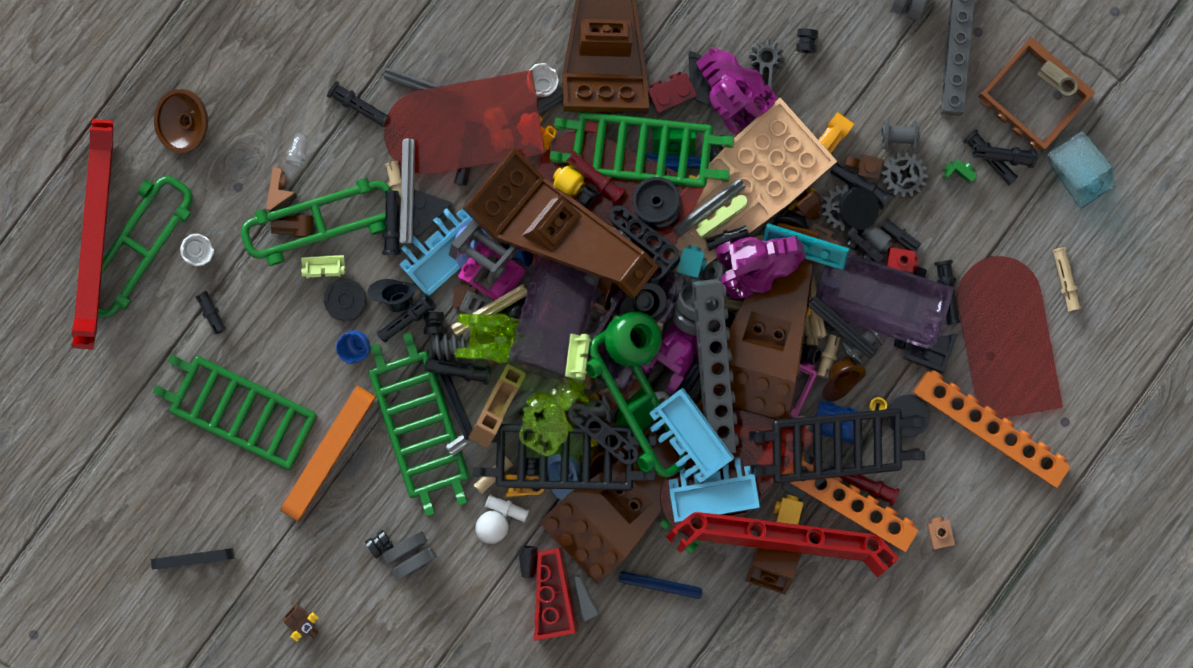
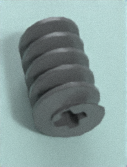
M435 334L434 339H430V359H435L436 355L439 361L443 360L444 355L447 361H451L453 355L456 361L460 360L461 355H463L465 361H468L470 355L473 359L474 343L472 334H469L467 340H465L463 334L460 335L459 340H456L455 334H452L450 340L447 339L446 334L443 335L442 340H439L438 335Z

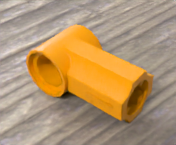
M837 112L827 125L824 134L819 138L820 143L831 154L839 142L849 133L854 123Z

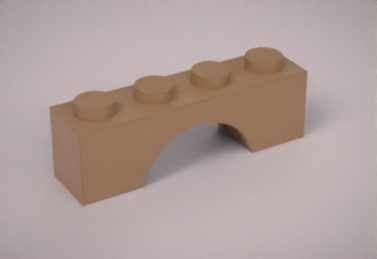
M509 364L506 365L469 439L488 448L526 373Z

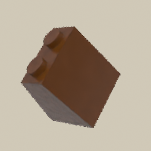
M756 548L745 581L786 595L794 579L801 553Z

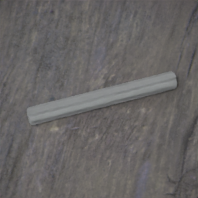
M410 138L403 139L400 242L403 244L413 242L415 140Z
M530 388L512 400L503 417V421L538 397L536 391ZM461 435L448 444L446 448L451 455H455L474 441L471 439L466 440Z

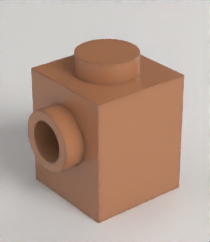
M942 516L932 518L931 523L926 524L931 549L955 545L950 520H944Z

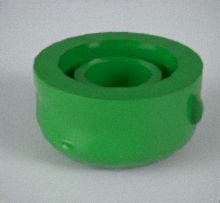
M632 311L619 316L615 315L606 329V349L611 358L622 366L636 367L643 364L649 365L650 361L655 358L661 349L662 334L660 327L646 313ZM631 330H635L640 336L641 343L638 348L631 341Z

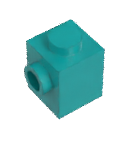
M689 245L688 248H683L677 274L698 279L700 270H705L707 259L703 258L704 253L701 252L700 247Z

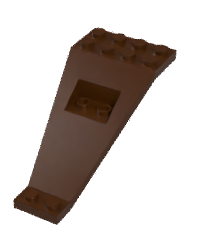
M576 0L562 74L563 111L649 113L647 72L636 0Z
M516 148L509 152L463 207V210L492 239L616 283L630 298L636 297L659 267L642 249L568 194L554 187V184L547 180ZM559 214L563 216V220L560 219ZM547 229L551 231V235L548 234Z
M780 222L777 224L779 227L817 239L820 236V232ZM804 258L798 265V268L791 274L775 278L772 282L771 290L765 293L754 292V295L745 298L729 329L730 340H727V349L730 348L732 361H729V370L733 372V382L730 385L731 391H734L735 404H732V407L776 419H790L798 381L814 261ZM756 325H759L762 331H758ZM776 331H780L782 337L778 336ZM721 363L713 364L712 372H717L721 368ZM715 385L713 392L719 393L723 385Z
M656 434V447H652V450L664 469H668L678 462L679 454L670 445V437L660 443L658 439L661 435ZM640 446L637 449L638 458L644 454ZM690 458L684 467L685 470L692 468L696 463ZM620 460L612 464V482H625V464ZM636 460L634 462V471H642ZM603 471L592 477L590 481L603 482ZM680 472L668 478L661 477L656 473L655 481H633V489L631 491L573 490L539 523L585 572L599 584L628 557L670 501L668 480L678 479L679 487L682 485ZM633 502H636L638 504V507H635L633 505Z

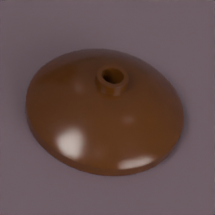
M174 89L167 92L159 100L154 114V127L161 143L173 152L186 153L195 150L203 142L208 129V115L204 103L194 92L187 89Z

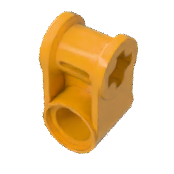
M506 475V479L517 480V475ZM526 476V480L539 479V476ZM508 488L506 497L540 495L546 489L536 492L528 488H516V491L515 488Z

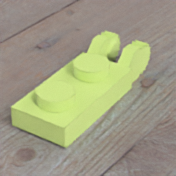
M737 195V197L732 199L729 207H721L715 212L716 216L711 220L707 218L700 222L696 230L699 238L705 239L741 213L743 209L747 208L748 202L745 195Z

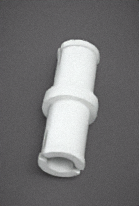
M491 494L485 504L486 508L498 511L504 517L510 516L525 523L530 511L512 504L510 500L505 501Z

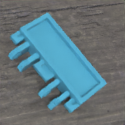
M447 208L443 211L444 215L455 225L450 231L439 218L436 217L433 220L446 236L443 237L437 230L424 242L430 248L429 251L426 250L415 236L413 237L412 243L423 253L418 259L405 245L401 248L414 264L411 265L407 259H404L399 265L419 288L428 295L432 294L461 268L456 260L449 256L452 242L455 240L458 227L465 221L473 220L463 208L456 214L462 220L461 223L458 222Z
M684 388L680 389L649 413L654 421L660 416L663 418L650 428L652 432L660 429L665 423L671 429L667 433L662 434L658 441L662 443L674 434L675 437L669 441L678 454L682 455L684 452H688L686 456L675 463L677 467L684 465L690 458L696 463L694 467L685 471L683 474L685 478L700 469L701 472L695 475V477L701 483L734 459V456Z
M740 457L735 458L736 478H730L729 463L722 467L724 480H721V473L717 471L705 479L702 484L695 477L699 473L698 469L693 473L695 485L688 486L687 478L683 475L686 471L685 468L680 470L682 487H679L678 479L668 480L675 523L682 522L694 512L724 515L761 508L756 477L754 474H750V466L744 467L746 475L744 476Z

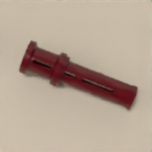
M575 151L566 160V162L596 185L599 193L602 192L610 198L613 205L624 193V188L621 189L612 182L610 176H603Z
M863 475L840 477L843 479L842 481L871 493L873 498L876 499L878 497L889 502L890 506L894 505L900 491L899 488L894 489L885 485L881 480L876 482Z

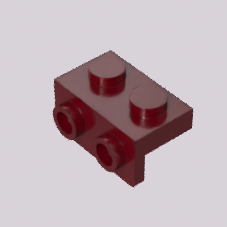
M681 72L671 75L669 77L670 80L662 83V81H658L650 85L651 89L648 90V95L651 97L658 114L697 97L687 73L681 74Z

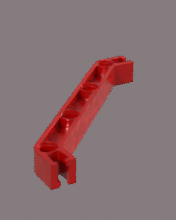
M92 119V127H90V149L75 317L72 327V348L94 349L98 324L114 120Z
M703 512L690 514L666 536L671 543L680 531H683L689 538L687 541L684 538L680 540L681 544L676 548L680 553L698 540L863 561L877 578L899 559L890 547L879 536L874 534ZM691 523L697 524L699 529L694 528ZM751 530L757 533V537L751 533ZM809 538H813L816 544L812 543ZM867 545H870L873 548V551H871Z

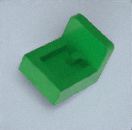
M957 159L955 163L950 161L943 169L945 175L942 178L946 180L954 171L970 184L978 175L974 173L976 170L970 164H963Z

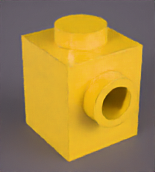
M787 494L786 498L781 497V501H776L774 513L777 516L775 521L798 525L803 503L799 502L800 498Z

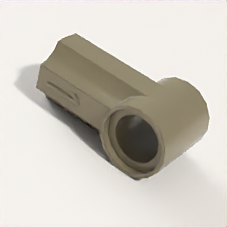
M1050 60L1044 64L1037 74L1065 97L1074 96L1078 91L1077 81ZM1067 81L1073 82L1075 86L1074 90L1069 93L1062 89L1063 83Z

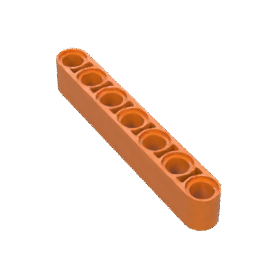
M358 385L356 386L280 509L281 512L297 522L300 521L376 398L375 395Z

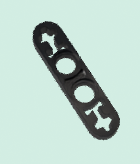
M574 404L570 407L568 415L574 424L622 463L630 465L636 462L638 452L633 445L584 405ZM574 409H583L582 415L586 418L588 414L592 416L586 422L585 427L581 425L584 422L581 418H573L574 413L572 411ZM593 421L601 424V430L596 434L591 433L588 428L589 424ZM614 435L617 437L618 443L615 447H608L606 445L605 439L607 436ZM621 442H624L626 445L623 448L626 451L630 449L634 451L632 453L634 459L624 460V453L619 451V454H616L614 451L620 447Z
M230 548L150 560L151 569L154 570L235 558L234 550Z

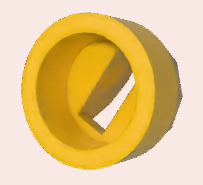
M881 397L872 399L869 405L870 411L875 410L876 403L880 404L878 410L887 409V403Z

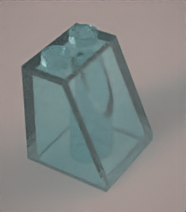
M1083 131L1072 135L1067 142L1061 146L1054 147L1047 154L1050 166L1080 209L1116 186L1113 166Z

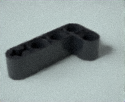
M615 206L611 209L609 215L613 227L623 231L632 238L637 246L653 257L652 260L659 266L657 269H660L662 273L658 277L651 276L649 281L655 285L662 284L680 262L678 249L623 206ZM623 215L625 222L621 219L617 220L616 216L621 217ZM634 227L642 228L641 233L637 235L632 234L631 230ZM655 239L659 241L656 247L648 246L650 240ZM669 252L676 255L673 260H666L664 256Z

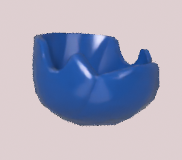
M357 330L346 332L336 343V353L342 361L348 364L363 361L371 351L369 339L365 333Z

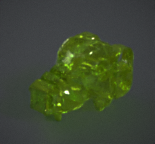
M458 314V323L470 327L469 348L461 347V349H455L456 358L488 359L497 363H521L543 350L544 335L525 319H514L505 314Z
M565 376L563 378L564 383L560 381L556 384L558 390L552 387L548 392L549 394L536 393L526 401L528 406L523 408L524 415L521 417L523 426L520 432H518L523 444L544 456H551L556 452L559 445L566 441L568 431H573L564 411H568L576 399L586 404L589 402V399L583 393L586 386L584 380ZM541 410H543L542 414L544 418H539L538 420H535L536 417L534 413H539ZM526 429H531L534 431V435L525 441L522 434ZM539 434L543 436L540 439L541 441L547 443L550 440L551 447H548L546 452L543 451L544 447L537 441L538 437H540Z

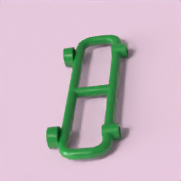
M164 176L159 178L154 184L146 179L138 189L137 194L144 199L103 257L102 274L123 243L142 255L144 259L121 293L115 298L112 306L109 309L99 307V317L109 318L114 316L120 308L122 310L127 308L131 302L128 296L180 220L186 222L191 212L188 209L192 203L193 195L191 190L176 178ZM166 184L171 185L184 195V201L177 208L154 245L148 250L130 238L129 234L160 189Z
M368 178L356 181V187L270 213H267L266 209L254 212L255 217L245 221L242 225L241 238L244 247L251 257L256 259L266 258L268 265L274 266L285 262L284 252L366 227L369 228L371 235L382 233L385 231V213L327 230L319 206L358 194H365L375 189L382 190L385 195V190H391V188L385 182H369ZM311 209L319 233L260 251L253 247L249 234L251 227L263 225L270 221Z
M605 330L590 342L589 353L592 360L586 363L587 374L591 378L601 375L644 452L637 459L640 469L644 472L654 469L661 477H671L682 470L686 463L679 467L674 464L668 469H664L632 414L649 401L653 409L661 403L641 367L636 366L631 367L645 394L627 405L598 353L599 344L605 341ZM666 423L663 424L666 432L671 430ZM671 435L669 440L675 437V435ZM687 451L679 455V460L687 455Z

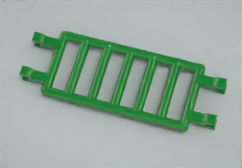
M580 112L577 121L555 117L554 126L556 129L576 131L573 152L575 151L579 156L582 154L586 120L598 122L593 167L605 177L610 176L615 179L644 181L651 177H663L670 180L674 185L704 188L707 184V179L729 182V170L708 168L711 145L733 148L734 137L713 135V127L711 125L592 112ZM607 123L620 124L614 170L601 169ZM628 125L641 126L635 172L622 171ZM649 127L662 128L656 174L643 173ZM670 129L683 131L677 177L665 176ZM691 132L704 133L699 179L686 178ZM551 151L550 160L552 163H568L566 160L571 154Z
M410 332L403 335L409 353L407 357L385 363L380 344L371 345L377 367L371 368L368 373L410 498L420 496L425 514L430 516L435 514L429 496L431 492L453 486L459 506L468 503L461 482L467 481L470 475L462 451L455 455L450 454L408 468L405 456L446 442L451 443L457 439L436 373L427 372L385 387L381 386L378 375L422 360L425 366L427 358H430L428 351L418 353L412 333ZM430 381L433 393L388 407L385 395ZM436 401L440 413L395 428L392 415ZM443 421L446 434L404 448L401 447L399 435ZM453 462L457 463L460 474L415 489L411 476Z

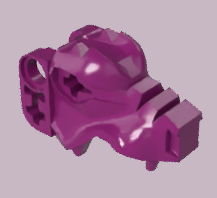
M712 47L696 62L711 87L710 102L712 107L725 121L723 124L733 134L738 135L755 120V116H762L777 101L775 93L767 84L765 85L762 75L757 70L742 68L737 58L729 52Z
M797 236L768 241L747 237L733 243L730 241L716 248L717 259L729 269L721 277L722 285H725L726 292L735 299L754 295V292L765 293L771 290V285L775 278L791 274L806 257L804 245L797 239Z
M672 323L667 332L662 336L659 353L650 361L649 365H640L644 375L647 377L654 366L661 362L675 372L666 389V393L671 394V396L674 395L693 365L699 364L697 336L683 332L675 323Z

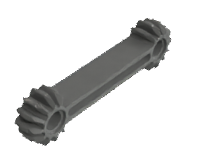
M767 39L765 46L761 41H758L759 49L752 46L751 50L755 54H749L748 58L755 60L750 63V67L757 65L761 75H763V70L768 71L767 85L771 88L773 67L781 69L782 65L779 62H783L785 57L778 56L783 53L782 48L775 50L778 43L775 42L773 46H770V40ZM769 53L772 56V61L769 63L763 62L761 55Z

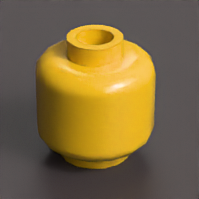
M566 166L563 169L558 168L553 175V179H555L554 187L570 197H577L582 192V186L586 184L584 176L572 166Z

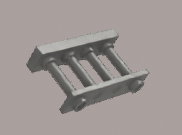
M472 220L452 242L449 256L456 260L460 254L468 255L490 270L487 282L491 284L495 278L499 279L506 269L505 266L520 249L511 246L507 250L482 233V228ZM472 240H479L502 257L495 264L471 248L470 243Z

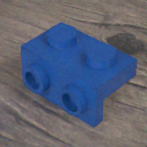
M819 401L815 416L859 411L851 407L838 406L830 401ZM853 421L842 422V441L852 443L854 439ZM833 423L822 424V435L833 438Z

